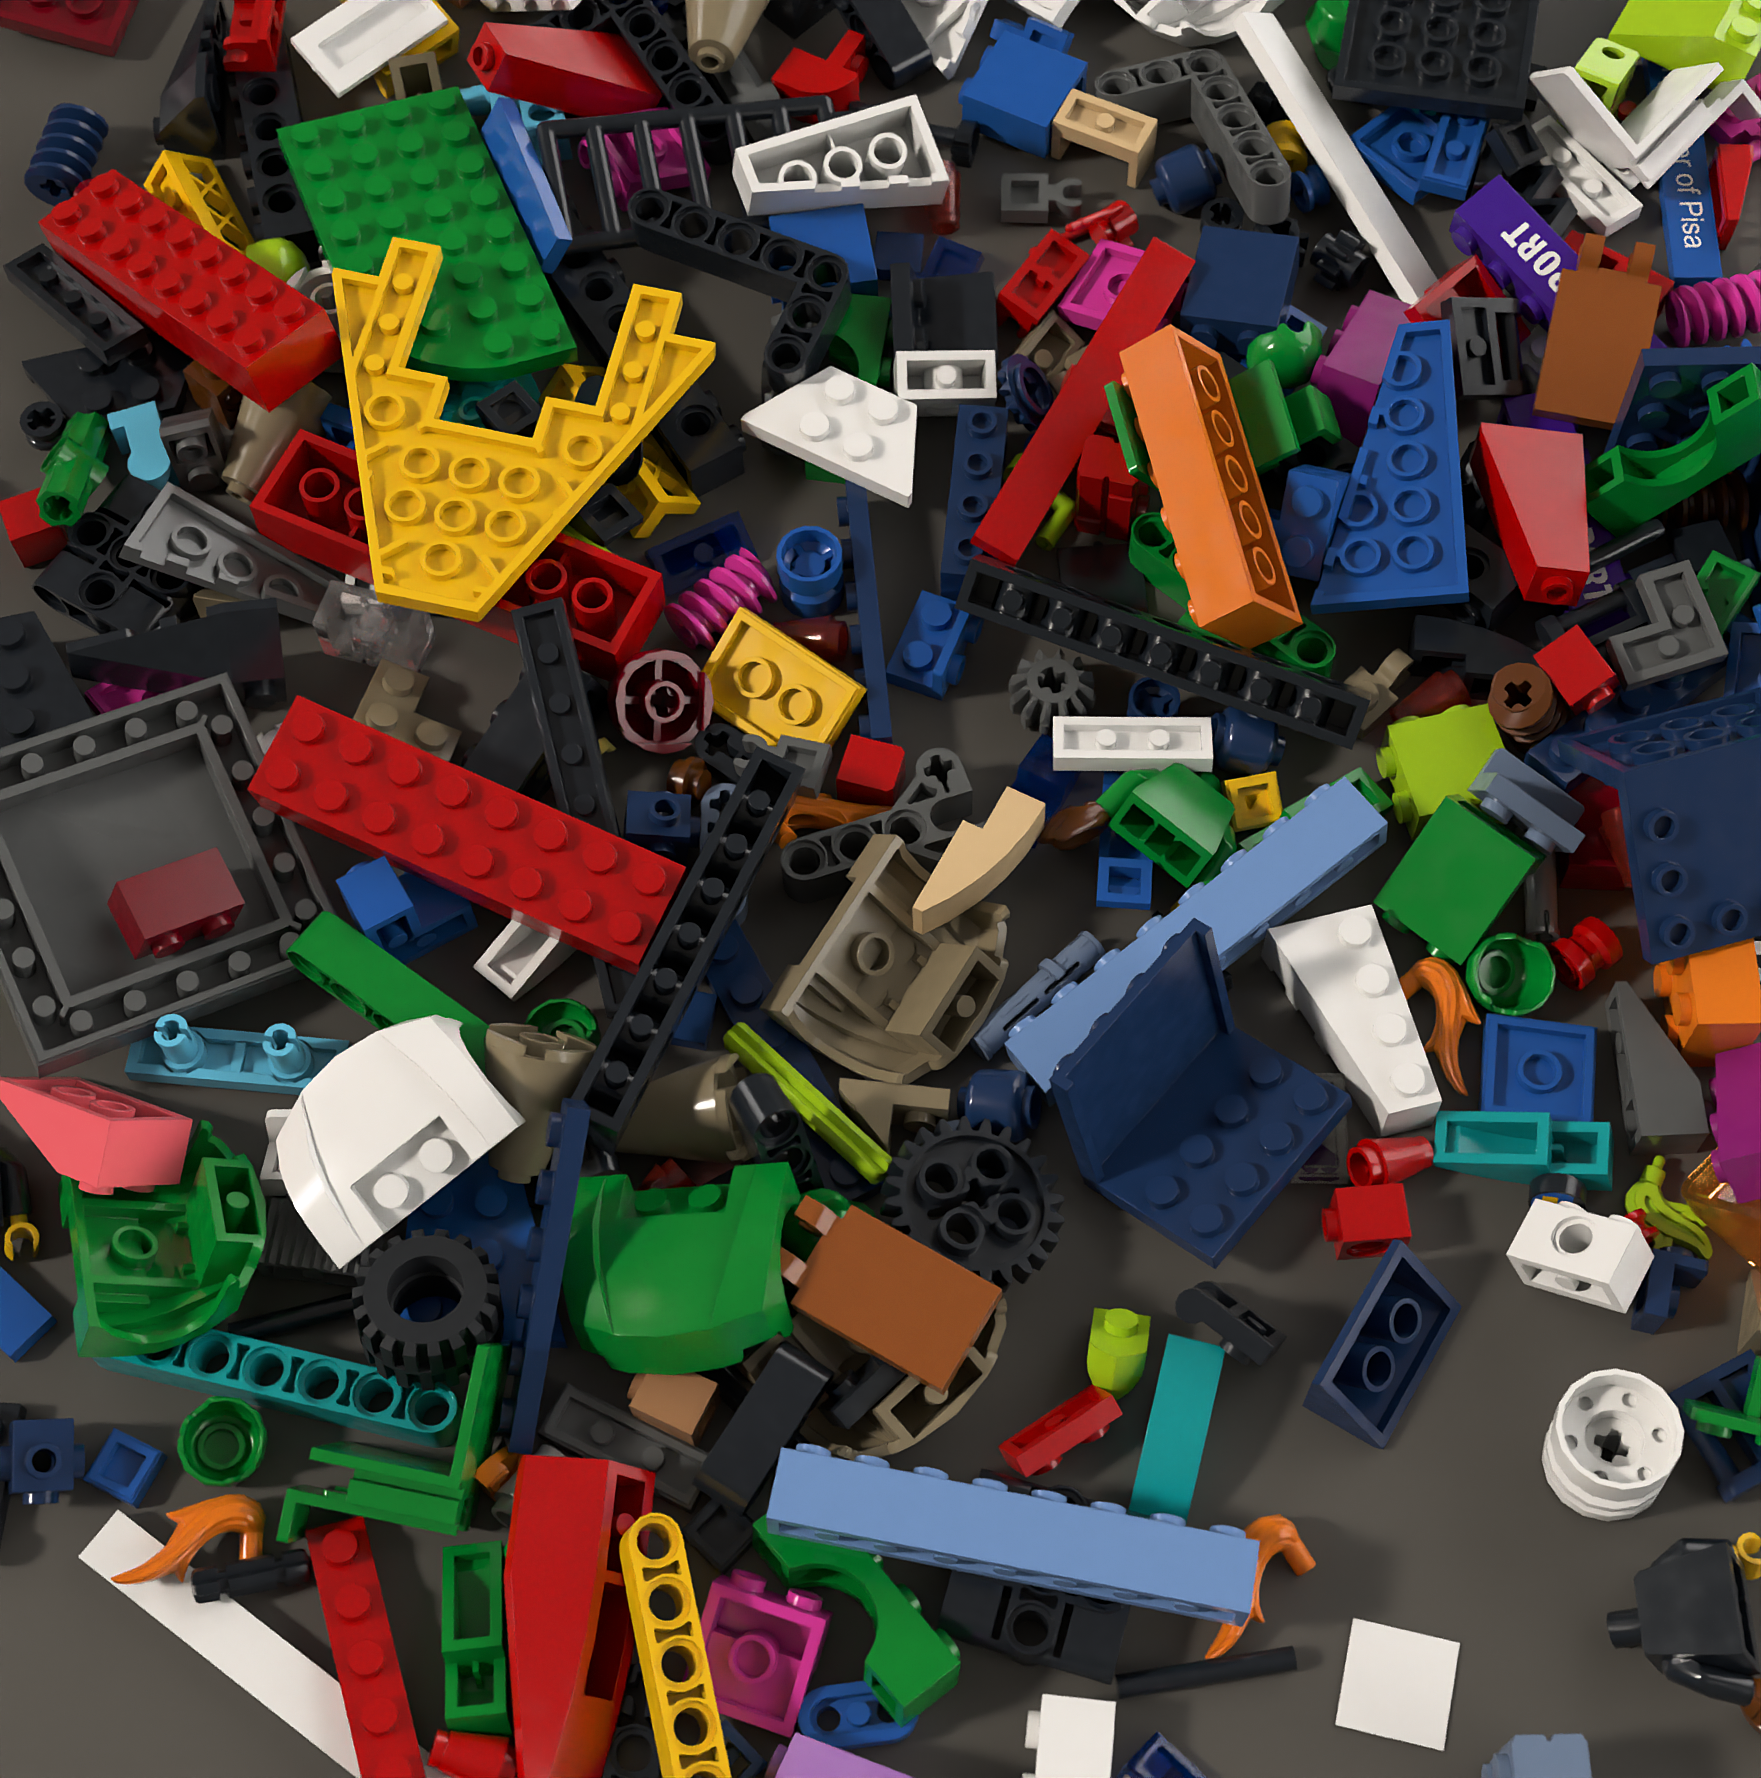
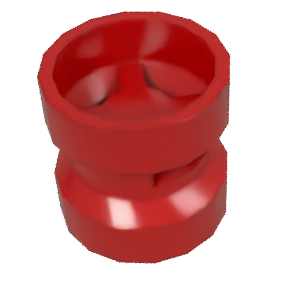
M1592 916L1586 917L1574 926L1571 937L1558 938L1547 947L1556 967V977L1562 984L1575 991H1580L1593 982L1595 972L1599 969H1610L1623 957L1622 946L1614 932L1604 922Z

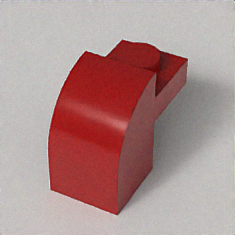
M848 29L827 60L794 47L771 78V83L776 88L780 99L827 95L833 101L835 112L849 111L848 106L850 102H860L859 83L864 79L869 66V58L866 57L865 35ZM817 115L791 117L801 122L818 124Z

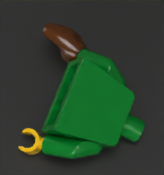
M1175 762L1162 771L1155 768L1126 771L1096 801H1087L1080 806L1068 805L1056 812L1044 824V829L1037 838V842L1040 844H1052L1061 851L1072 850L1092 841L1107 827H1110L1186 888L1192 883L1195 885L1203 882L1206 885L1222 873L1220 869L1224 862L1237 852L1235 831L1229 825L1235 808L1233 803L1221 794L1222 786L1215 775L1209 772H1201L1196 775L1183 764ZM1179 900L1171 907L1170 913L1180 906L1178 904Z

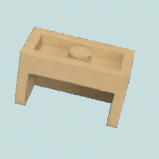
M1072 88L1052 121L1051 157L1060 160L1072 141L1129 162L1127 186L1136 189L1154 159L1158 119Z

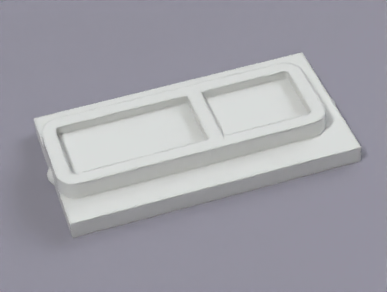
M347 0L292 37L291 44L312 67V70L340 98L389 64L388 59L400 57L447 25L448 19L431 0Z

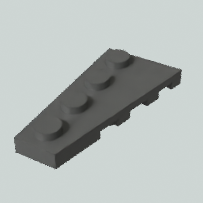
M167 482L123 545L119 558L240 600L276 598L278 613L321 628L324 627L344 591V581L170 482Z

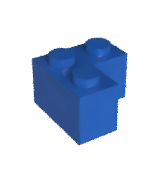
M1303 464L1289 470L1282 509L1268 508L1288 575L1320 581L1324 570L1323 563L1328 547H1331L1339 522L1338 515L1351 473Z
M385 855L374 861H364L356 864L346 875L336 880L358 931L404 965L479 927L469 900L407 872L397 877Z

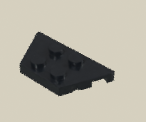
M154 332L147 334L148 344L111 366L104 363L87 347L22 361V366L28 379L41 388L50 402L57 404L61 408L68 421L77 412L83 414L97 412L108 421L107 414L155 401L163 420V418L182 413L187 400L185 394L189 388L183 370L194 359ZM108 424V432L109 434H111L112 431L110 429V425Z

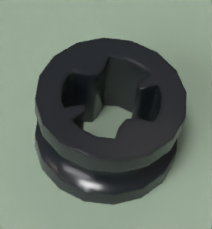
M1217 197L1209 200L1202 208L1200 232L1202 233L1204 225L1242 230L1244 217L1242 206L1237 201L1228 197ZM1215 218H1218V221L1221 222V219L1225 218L1230 220V224H1226L1224 220L1222 225L1213 221Z
M39 401L25 408L20 416L19 423L28 443L33 448L40 451H50L61 439L67 420L57 404L50 401ZM41 423L46 426H49L53 423V425L48 429L44 426H40L39 428H37V426Z

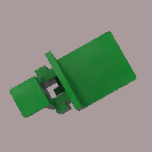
M1270 359L1228 380L1258 476L1280 466L1279 461L1301 451L1300 445L1318 436L1323 437L1332 444L1343 440L1330 398L1311 384L1284 397L1274 363ZM1112 381L1104 385V389L1128 471L1133 477L1159 491L1148 473L1147 464L1150 462L1146 444L1141 440L1135 429L1134 419L1137 417L1133 400L1122 385Z
M496 1342L477 1345L453 1463L349 1441H339L311 1447L310 1460L355 1469L354 1476L349 1480L348 1487L337 1485L335 1490L307 1484L287 1488L276 1540L292 1543L303 1539L311 1506L453 1536L458 1535V1530L469 1531L471 1520L476 1518L480 1494H478L480 1486L474 1476L476 1469L492 1453L499 1403L504 1395L507 1380L506 1364L510 1343Z

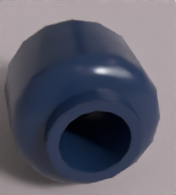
M1195 144L1186 145L1160 157L1155 163L1157 177L1149 180L1159 207L1168 204L1171 210L1178 215L1192 211L1205 205L1209 200L1216 198V186L1223 183L1210 150L1201 151Z
M1230 706L1222 714L1216 712L1211 718L1214 767L1222 771L1247 777L1265 773L1269 766L1277 767L1284 754L1286 740L1285 737L1279 736L1278 723Z
M980 1069L973 1074L968 1087H961L958 1092V1118L961 1119L962 1116H966L972 1130L978 1131L986 1118L990 1120L991 1134L999 1136L1002 1130L1009 1126L1011 1127L1010 1142H1020L1027 1137L1030 1130H1035L1040 1123L1042 1112L1041 1091L1037 1085H1032L1030 1077L1023 1071Z

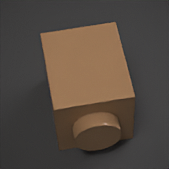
M695 1372L678 1375L637 1373L627 1394V1399L631 1401L629 1407L633 1417L695 1447L699 1446L722 1401L718 1383Z

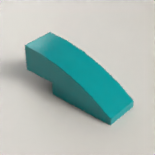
M1437 1112L1433 1158L1435 1167L1468 1175L1530 1185L1532 1179L1539 1175L1562 1173L1579 1179L1585 1184L1587 1190L1612 1191L1614 1136L1610 1122L1552 1121L1550 1112Z
M1168 1334L1129 1510L1149 1516L1155 1513L1170 1514L1184 1519L1187 1523L1225 1351L1220 1346Z

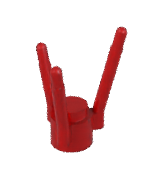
M1116 200L1100 211L1067 224L1065 227L1066 231L1061 233V235L1071 241L1089 232L1096 244L1102 238L1133 247L1130 236L1138 231L1139 223L1130 205L1123 200ZM1037 246L1032 247L1031 249H1029V255L1033 252V250H1034Z

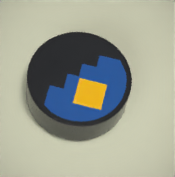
M1562 1173L1542 1174L1530 1182L1528 1205L1531 1208L1535 1199L1558 1204L1560 1201H1568L1585 1210L1587 1187L1583 1182L1571 1175Z

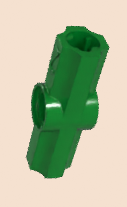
M77 412L67 422L61 439L52 448L41 465L40 471L45 473L46 476L36 502L40 508L39 517L53 527L57 525L72 527L82 517L89 496L97 489L108 472L109 466L103 462L112 437L108 432L109 422L97 412L90 414Z

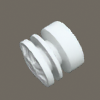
M1620 1369L1589 1373L1570 1386L1559 1402L1553 1421L1545 1436L1542 1463L1547 1482L1564 1504L1583 1516L1603 1521L1634 1517L1652 1505L1681 1455L1684 1429L1678 1408L1662 1387L1641 1374ZM1603 1447L1614 1452L1612 1462L1600 1458Z

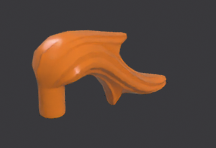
M819 793L817 799L797 795L774 842L783 849L789 842L797 839V835L793 832L801 828L826 830L889 811L892 807L832 799L830 794Z
M1433 956L1418 960L1408 972L1399 978V982L1406 1001L1422 987L1434 998L1436 1008L1435 1026L1429 1041L1423 1047L1425 1053L1434 1052L1436 1054L1440 1069L1446 1080L1460 1095L1468 1096L1459 1067V1039L1466 1022L1481 1024L1480 1018L1461 977L1448 961Z
M227 1494L168 1512L166 1516L178 1523L168 1543L145 1563L110 1579L117 1584L136 1585L155 1581L174 1573L177 1579L183 1583L188 1566L200 1548L210 1539L224 1532L240 1534L239 1560L263 1555V1532L266 1523V1515L262 1506L255 1499L246 1495Z
M1281 1514L1257 1518L1244 1528L1245 1538L1260 1541L1250 1614L1243 1627L1222 1623L1221 1629L1205 1655V1659H1214L1226 1653L1233 1647L1251 1620L1258 1623L1265 1622L1259 1605V1586L1265 1566L1273 1555L1281 1551L1296 1576L1303 1575L1316 1565V1562L1300 1539L1293 1522Z

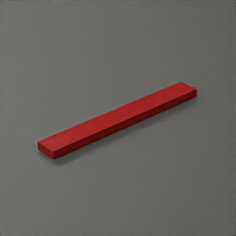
M1155 236L1153 237L970 541L971 544L1004 563L1016 566L1080 458L1086 437L1088 438L1090 434L1095 433L1110 407L1104 385L1112 381L1123 385L1121 375L1124 373L1119 352L1155 332L1196 262L1194 259Z

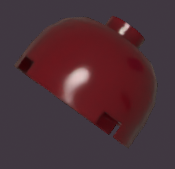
M661 648L635 653L618 666L609 681L606 695L609 719L619 735L639 749L661 754L683 750L692 744L689 742L697 736L700 730H705L711 719L714 699L711 681L706 673L701 672L698 665L692 661L693 659L684 653Z

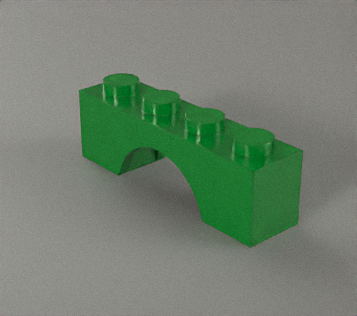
M852 294L850 306L828 348L829 360L846 369L852 376L882 389V386L890 387L894 359L888 357L889 347H893L892 298ZM805 460L806 480L845 484L844 478Z
M1752 362L1706 390L1709 400L1707 418L1701 428L1687 440L1675 446L1655 451H1639L1617 445L1585 465L1587 512L1610 533L1618 537L1690 497L1693 493L1761 453V371Z
M767 1513L752 1524L754 1550L787 1590L789 1588L799 1589L810 1586L829 1587L846 1593L864 1608L873 1624L876 1639L865 1659L863 1681L866 1682L873 1691L874 1696L901 1728L958 1684L961 1664L958 1660L961 1657L958 1647L943 1629L937 1628L934 1631L920 1615L922 1608L913 1592L901 1582L895 1585L882 1570L884 1563L880 1555L768 1533Z

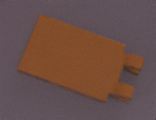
M1592 233L1585 234L1583 244H1581L1576 270L1562 268L1559 275L1532 416L1612 430L1641 349H1649L1651 347L1662 286L1647 283L1656 245L1636 241L1633 253L1629 256L1627 271L1622 272L1599 268L1606 236Z
M805 1195L794 1216L800 1220L798 1226L801 1229L819 1237L820 1240L805 1263L780 1247L782 1282L784 1285L798 1291L791 1301L793 1309L944 1395L1003 1296L1002 1289L852 1204L843 1219H841L826 1206Z

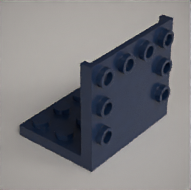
M1761 346L1641 349L1604 453L1617 445L1639 451L1662 450L1680 444L1690 438L1701 428L1707 418L1709 400L1706 390L1751 362L1761 371ZM1761 453L1736 468L1745 477L1750 499V514L1747 528L1743 533L1738 532L1742 561L1750 559L1755 566L1754 570L1760 573L1759 581L1749 595L1752 618H1755L1752 607L1761 604Z
M1760 687L1557 740L1561 761L1579 769L1583 774H1588L1602 781L1605 785L1618 789L1643 959L1653 965L1761 936Z
M1193 918L1180 933L1172 935L1167 940L1161 955L1145 973H1139L1132 979L1125 995L1109 1013H1104L1096 1019L1086 1039L1073 1053L1065 1055L1057 1063L1053 1075L1049 1079L1084 1184L1214 1269L1218 1267L1352 1108L1350 1094L1235 1027L1212 928L1196 918Z

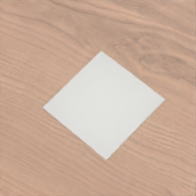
M1353 1618L1335 1725L1444 1751L1460 1643Z

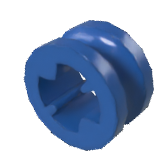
M1316 164L1307 166L1304 173L1301 171L1291 173V196L1298 209L1303 213L1312 211L1315 204L1323 207L1330 202L1331 196L1328 181L1320 167Z

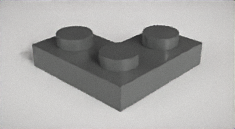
M1690 560L1640 574L1635 584L1652 624L1609 637L1605 643L1606 650L1624 692L1722 662L1729 654Z

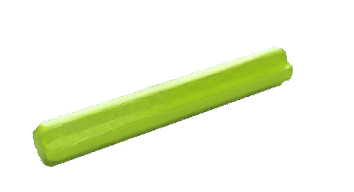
M738 1022L727 1031L723 1037L725 1049L730 1053H737L739 1056L737 1060L752 1074L767 1073L772 1075L801 1119L871 1184L876 1185L889 1175L886 1171L892 1158L746 1023Z

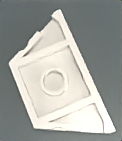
M901 0L931 51L933 63L950 80L956 72L988 0Z
M829 366L745 413L741 418L743 432L904 507L909 508L912 504L917 427L916 404Z

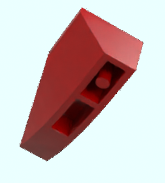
M540 1455L519 1456L504 1569L518 1778L602 1777L620 1712L635 1643V1634L619 1558V1543L623 1534L640 1517L652 1513L655 1472L606 1459ZM641 1531L637 1536V1546L644 1557H647L650 1531Z

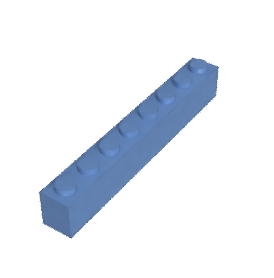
M1345 776L1332 787L1329 784L1318 787L1304 802L1305 808L1291 819L1284 816L1272 823L1262 836L1263 841L1249 852L1241 849L1234 853L1224 862L1220 869L1222 873L1206 885L1203 882L1193 885L1179 899L1178 904L1180 906L1164 918L1161 915H1157L1148 920L1138 930L1136 934L1137 939L1122 951L1119 948H1115L1106 953L1095 964V972L1080 984L1074 981L1064 986L1052 998L1051 1003L1053 1005L1037 1018L1034 1015L1025 1017L1011 1029L1008 1035L1010 1039L1004 1043L1009 1059L1019 1071H1023L1030 1077L1032 1085H1037L1040 1088L1041 1096L1049 1107L1056 1103L1049 1079L1052 1077L1057 1063L1065 1055L1073 1053L1089 1035L1096 1019L1102 1014L1111 1011L1125 995L1132 979L1139 973H1145L1161 955L1167 940L1172 935L1180 933L1193 918L1212 928L1223 971L1266 937L1267 929L1282 925L1386 843L1388 822Z
M798 1444L796 1450L781 1447L766 1516L768 1533L1243 1627L1250 1614L1260 1541L1245 1538L1246 1533L1241 1529L1225 1525H1213L1209 1531L1186 1527L1184 1519L1163 1513L1151 1514L1150 1519L1126 1515L1124 1507L1108 1502H1092L1090 1508L1066 1503L1067 1498L1064 1495L1047 1490H1034L1031 1492V1496L1007 1492V1485L991 1479L977 1478L972 1480V1484L948 1480L949 1475L947 1473L929 1467H915L913 1473L890 1469L889 1462L873 1456L858 1455L854 1461L831 1457V1452L828 1449L812 1444Z

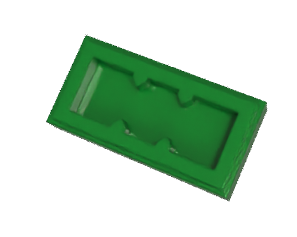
M1713 550L1696 577L1723 639L1732 621H1734L1758 583L1760 573Z

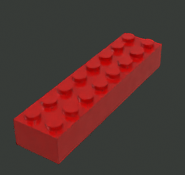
M113 168L107 173L96 176L91 180L89 186L71 199L57 204L50 214L38 222L54 252L114 303L269 413L343 357L341 341L323 307Z
M299 429L249 506L258 532L291 552L374 585L356 451ZM559 533L479 623L459 618L455 619L519 644L511 610L562 597L566 604L581 670L610 681L622 662L635 653L640 652L666 606L662 573Z
M299 695L296 696L247 788L264 809L376 859L385 855L391 866L634 975L637 974L689 876L687 867Z

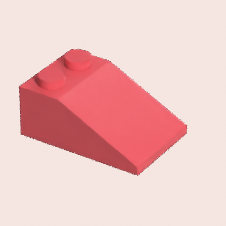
M0 1077V1100L56 1172L80 1181L78 1187L80 1190L99 1195L113 1194L114 1187H122L135 1192L152 1193L155 1190V1185L180 1184L193 1119L79 1077H42L40 1079L39 1077Z

